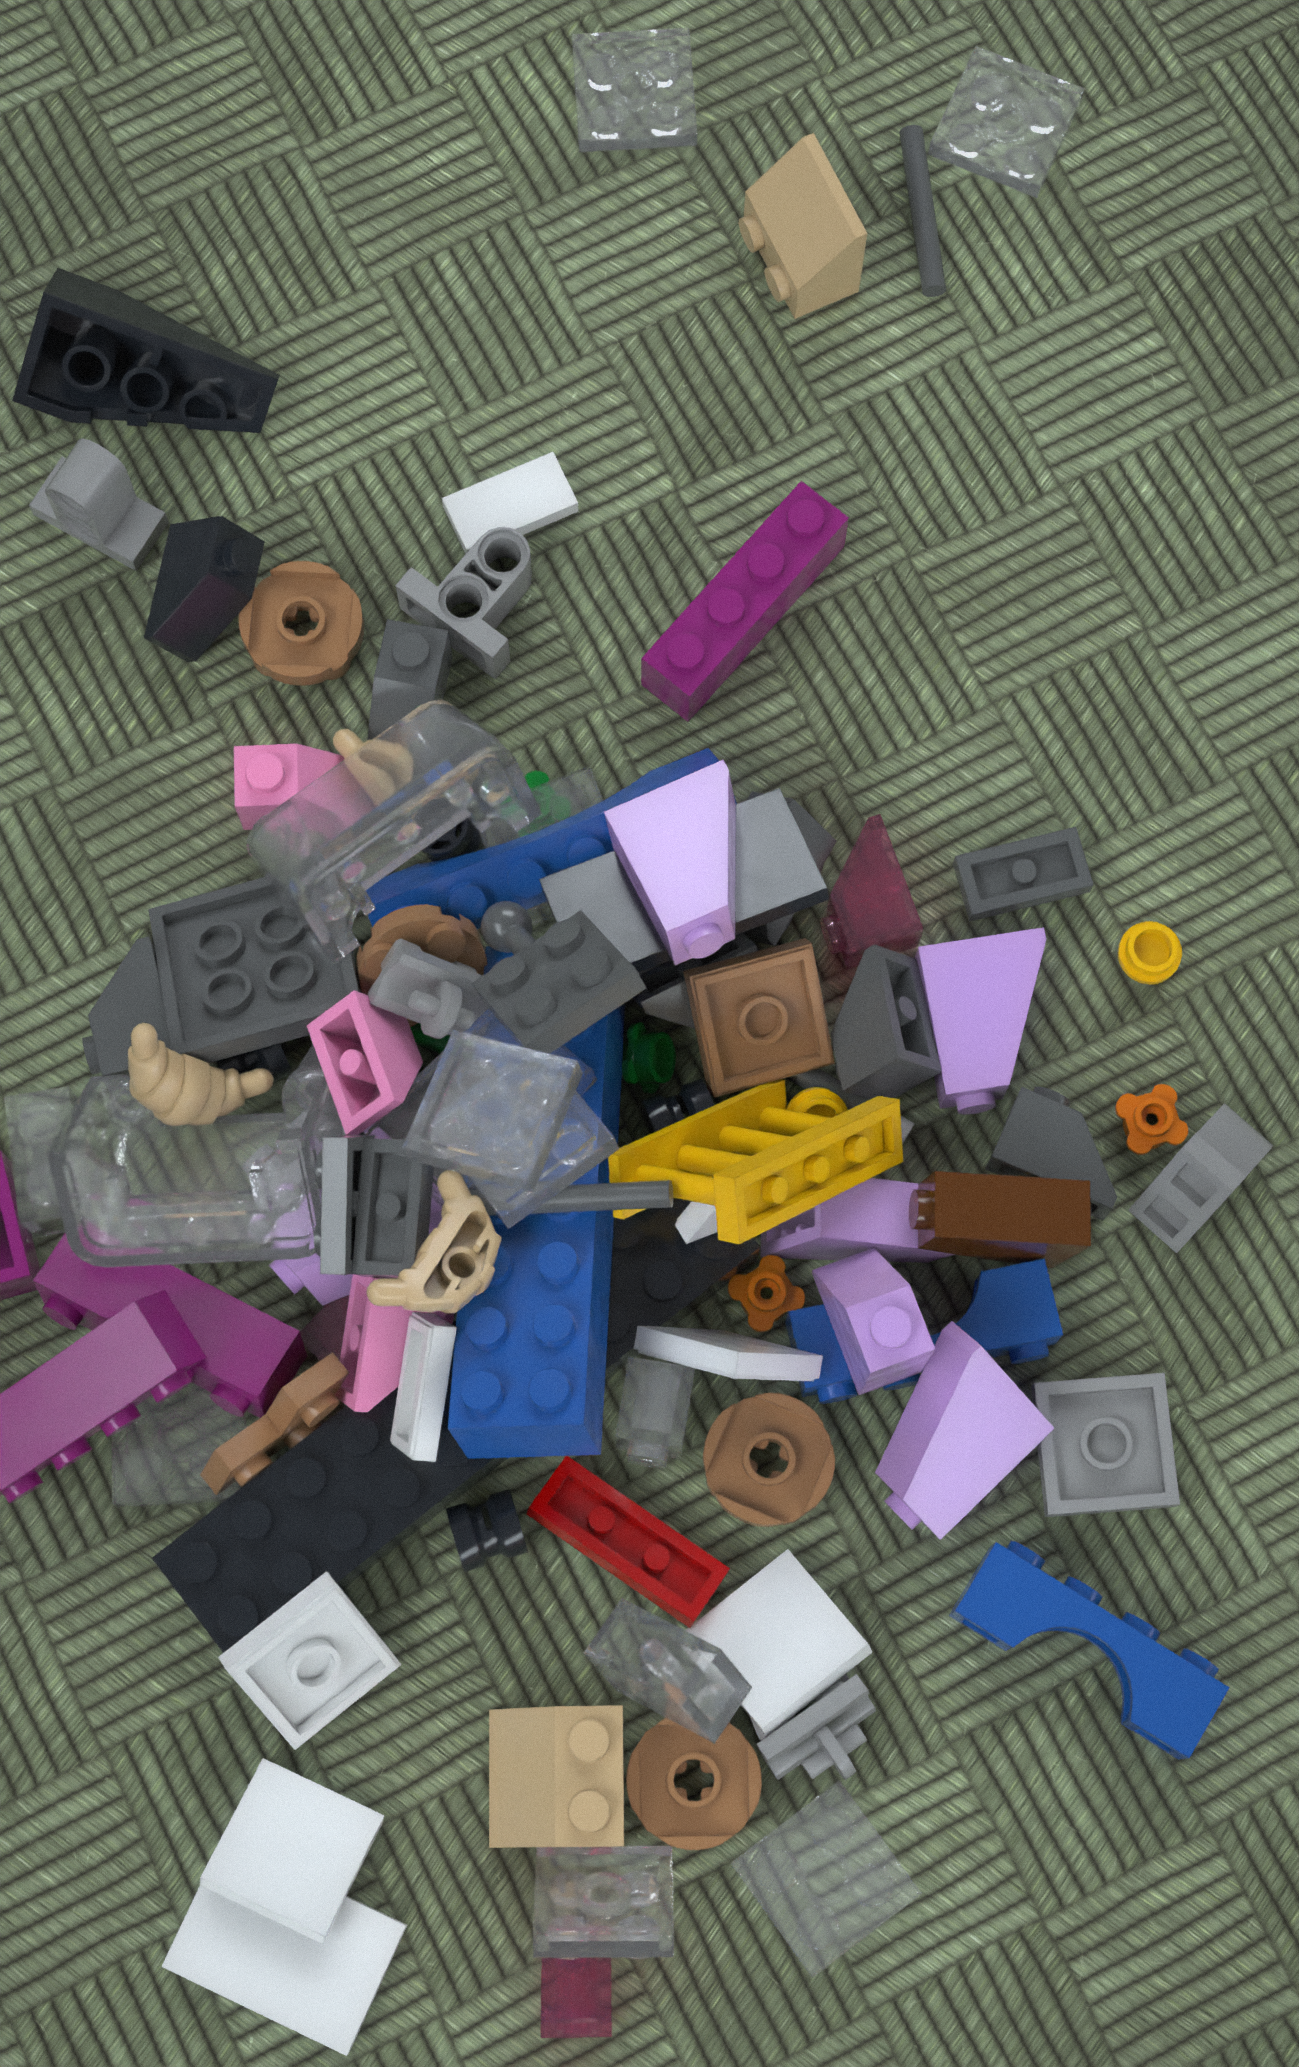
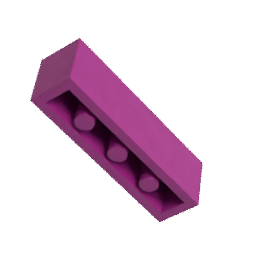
M800 481L641 658V685L689 722L844 548L849 517L804 482Z
M78 1217L74 1219L33 1279L45 1304L42 1308L43 1311L55 1322L72 1330H75L79 1324L93 1330L135 1300L165 1289L207 1356L206 1359L186 1373L192 1383L211 1392L209 1397L216 1405L238 1417H243L246 1411L259 1418L264 1416L281 1388L292 1381L307 1357L299 1330Z
M165 1289L135 1300L0 1394V1496L4 1495L9 1504L42 1485L44 1482L38 1472L51 1463L59 1471L88 1454L92 1448L87 1439L101 1429L106 1437H110L138 1420L142 1415L136 1406L152 1395L156 1403H160L192 1382L186 1372L206 1359L207 1356Z

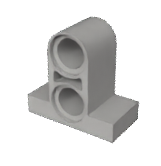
M83 438L77 441L67 458H60L29 505L34 516L135 571L138 570L169 523L165 512L136 496L127 469L115 455L99 444Z
M497 527L488 530L476 541L438 587L411 567L396 584L400 609L423 626L449 630L451 647L492 678L496 679L511 661L508 639L495 629L525 595L531 585L532 566L528 542L520 532L512 528ZM502 557L511 558L518 562V565L508 572H497L489 567L494 560ZM463 602L473 603L480 608L475 615L468 618H458L450 613L453 607Z
M1224 1103L1181 1148L1128 1211L1173 1251L1178 1253L1270 1151L1273 1145Z

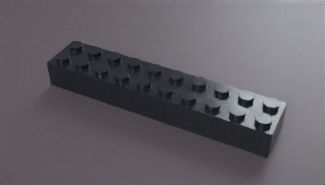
M674 1198L673 1207L648 1208L624 1220L614 1218L605 1381L640 1354L637 1349H634L637 1326L674 1327L725 1287L734 1275L741 1274L758 1260L761 1246L756 1240L751 1238L742 1244H735L718 1240L717 1232L686 1244L675 1224L677 1218L691 1201ZM456 1320L452 1323V1325H454L455 1327H456ZM454 1348L436 1462L412 1460L390 1441L398 1393L397 1387L369 1412H355L346 1405L152 1557L153 1561L223 1653L326 1571L343 1590L508 1459H468L448 1430Z

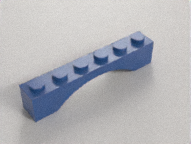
M706 748L651 770L631 785L604 801L539 831L477 852L416 864L360 886L358 891L370 923L373 927L379 919L395 910L413 905L427 904L441 907L443 915L453 916L460 920V914L469 919L479 929L481 928V920L484 913L497 902H516L526 910L547 902L539 879L614 851L604 814L605 811L719 762V759L709 748Z

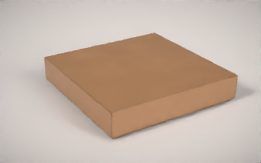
M806 938L683 971L706 1085L709 1093L714 1098L835 1064L813 946Z

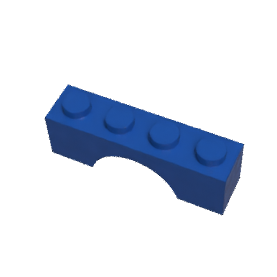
M1045 1258L981 1271L975 1280L968 1310L955 1324L978 1342L992 1358L1009 1354L1011 1364L1042 1359L1049 1356L1048 1346L1055 1345L1063 1336ZM824 1304L788 1311L785 1322L791 1348L823 1356L819 1379L799 1381L802 1397L818 1394L819 1403L827 1404L858 1396ZM940 1333L930 1335L934 1346ZM918 1373L883 1386V1390H896L916 1385L921 1375Z
M1010 1541L1007 1548L997 1542L990 1546L949 1616L1004 1651L1015 1647L1027 1637L1041 1632H1066L1086 1639L1105 1654L1117 1673L1122 1691L1120 1724L1178 1760L1190 1758L1230 1688L1215 1679L1219 1669L1193 1651L1184 1648L1178 1656L1157 1643L1156 1641L1161 1633L1141 1618L1125 1612L1123 1618L1119 1619L1098 1605L1103 1597L1085 1583L1068 1576L1063 1584L1041 1570L1045 1560L1027 1547L1015 1541Z

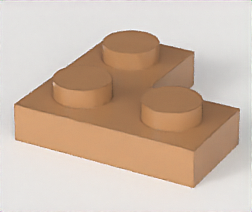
M332 1352L283 1386L264 1416L214 1450L200 1476L216 1495L236 1481L242 1488L274 1463L270 1459L271 1456L285 1446H288L289 1449L293 1448L322 1425L320 1421L340 1403L335 1394L348 1376V1370Z

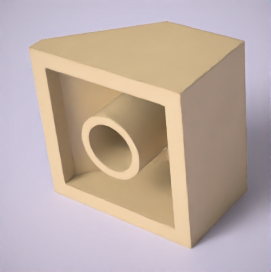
M812 133L801 138L745 191L744 217L739 219V228L746 246L752 253L759 250L767 265L764 271L765 278L773 297L777 302L785 300L794 319L859 292L867 232L815 134Z
M623 1705L549 1706L489 1710V1848L624 1846Z

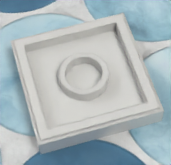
M637 1326L634 1349H637L638 1353L733 1379L814 1381V1379H819L823 1359L822 1355L725 1330Z
M788 1549L696 1621L691 1628L684 1631L688 1640L766 1737L872 1653L866 1640Z
M327 1571L218 1657L227 1672L294 1750L401 1666L393 1652Z
M263 1758L200 1877V1886L323 1944L378 1834L384 1815Z

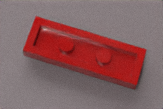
M565 1456L529 1506L526 1514L689 1628L692 1627L730 1570L722 1562L568 1456Z

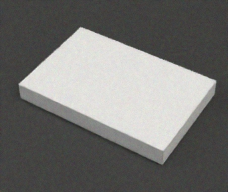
M199 1886L162 1967L347 2056L408 1925L346 1896L322 1944L205 1887Z

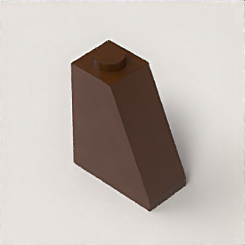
M934 1171L918 1184V1190L914 1189L911 1193L909 1224L911 1229L918 1230V1249L1013 1264L1045 1258L1047 1268H1054L1091 1246L1090 1180Z

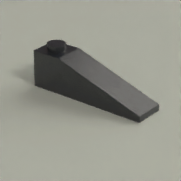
M57 268L43 291L12 401L72 423L91 424L93 419L127 421V426L147 427L149 422L184 424L188 429L261 433L280 375L114 288Z

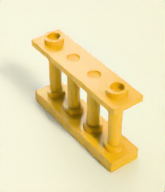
M779 1079L768 1082L608 1153L609 1182L671 1180L674 1198L715 1206L718 1240L742 1244L902 1163L903 1146L900 1099L876 1096L831 1118L786 1110L785 1080ZM645 1209L613 1210V1217L624 1220Z

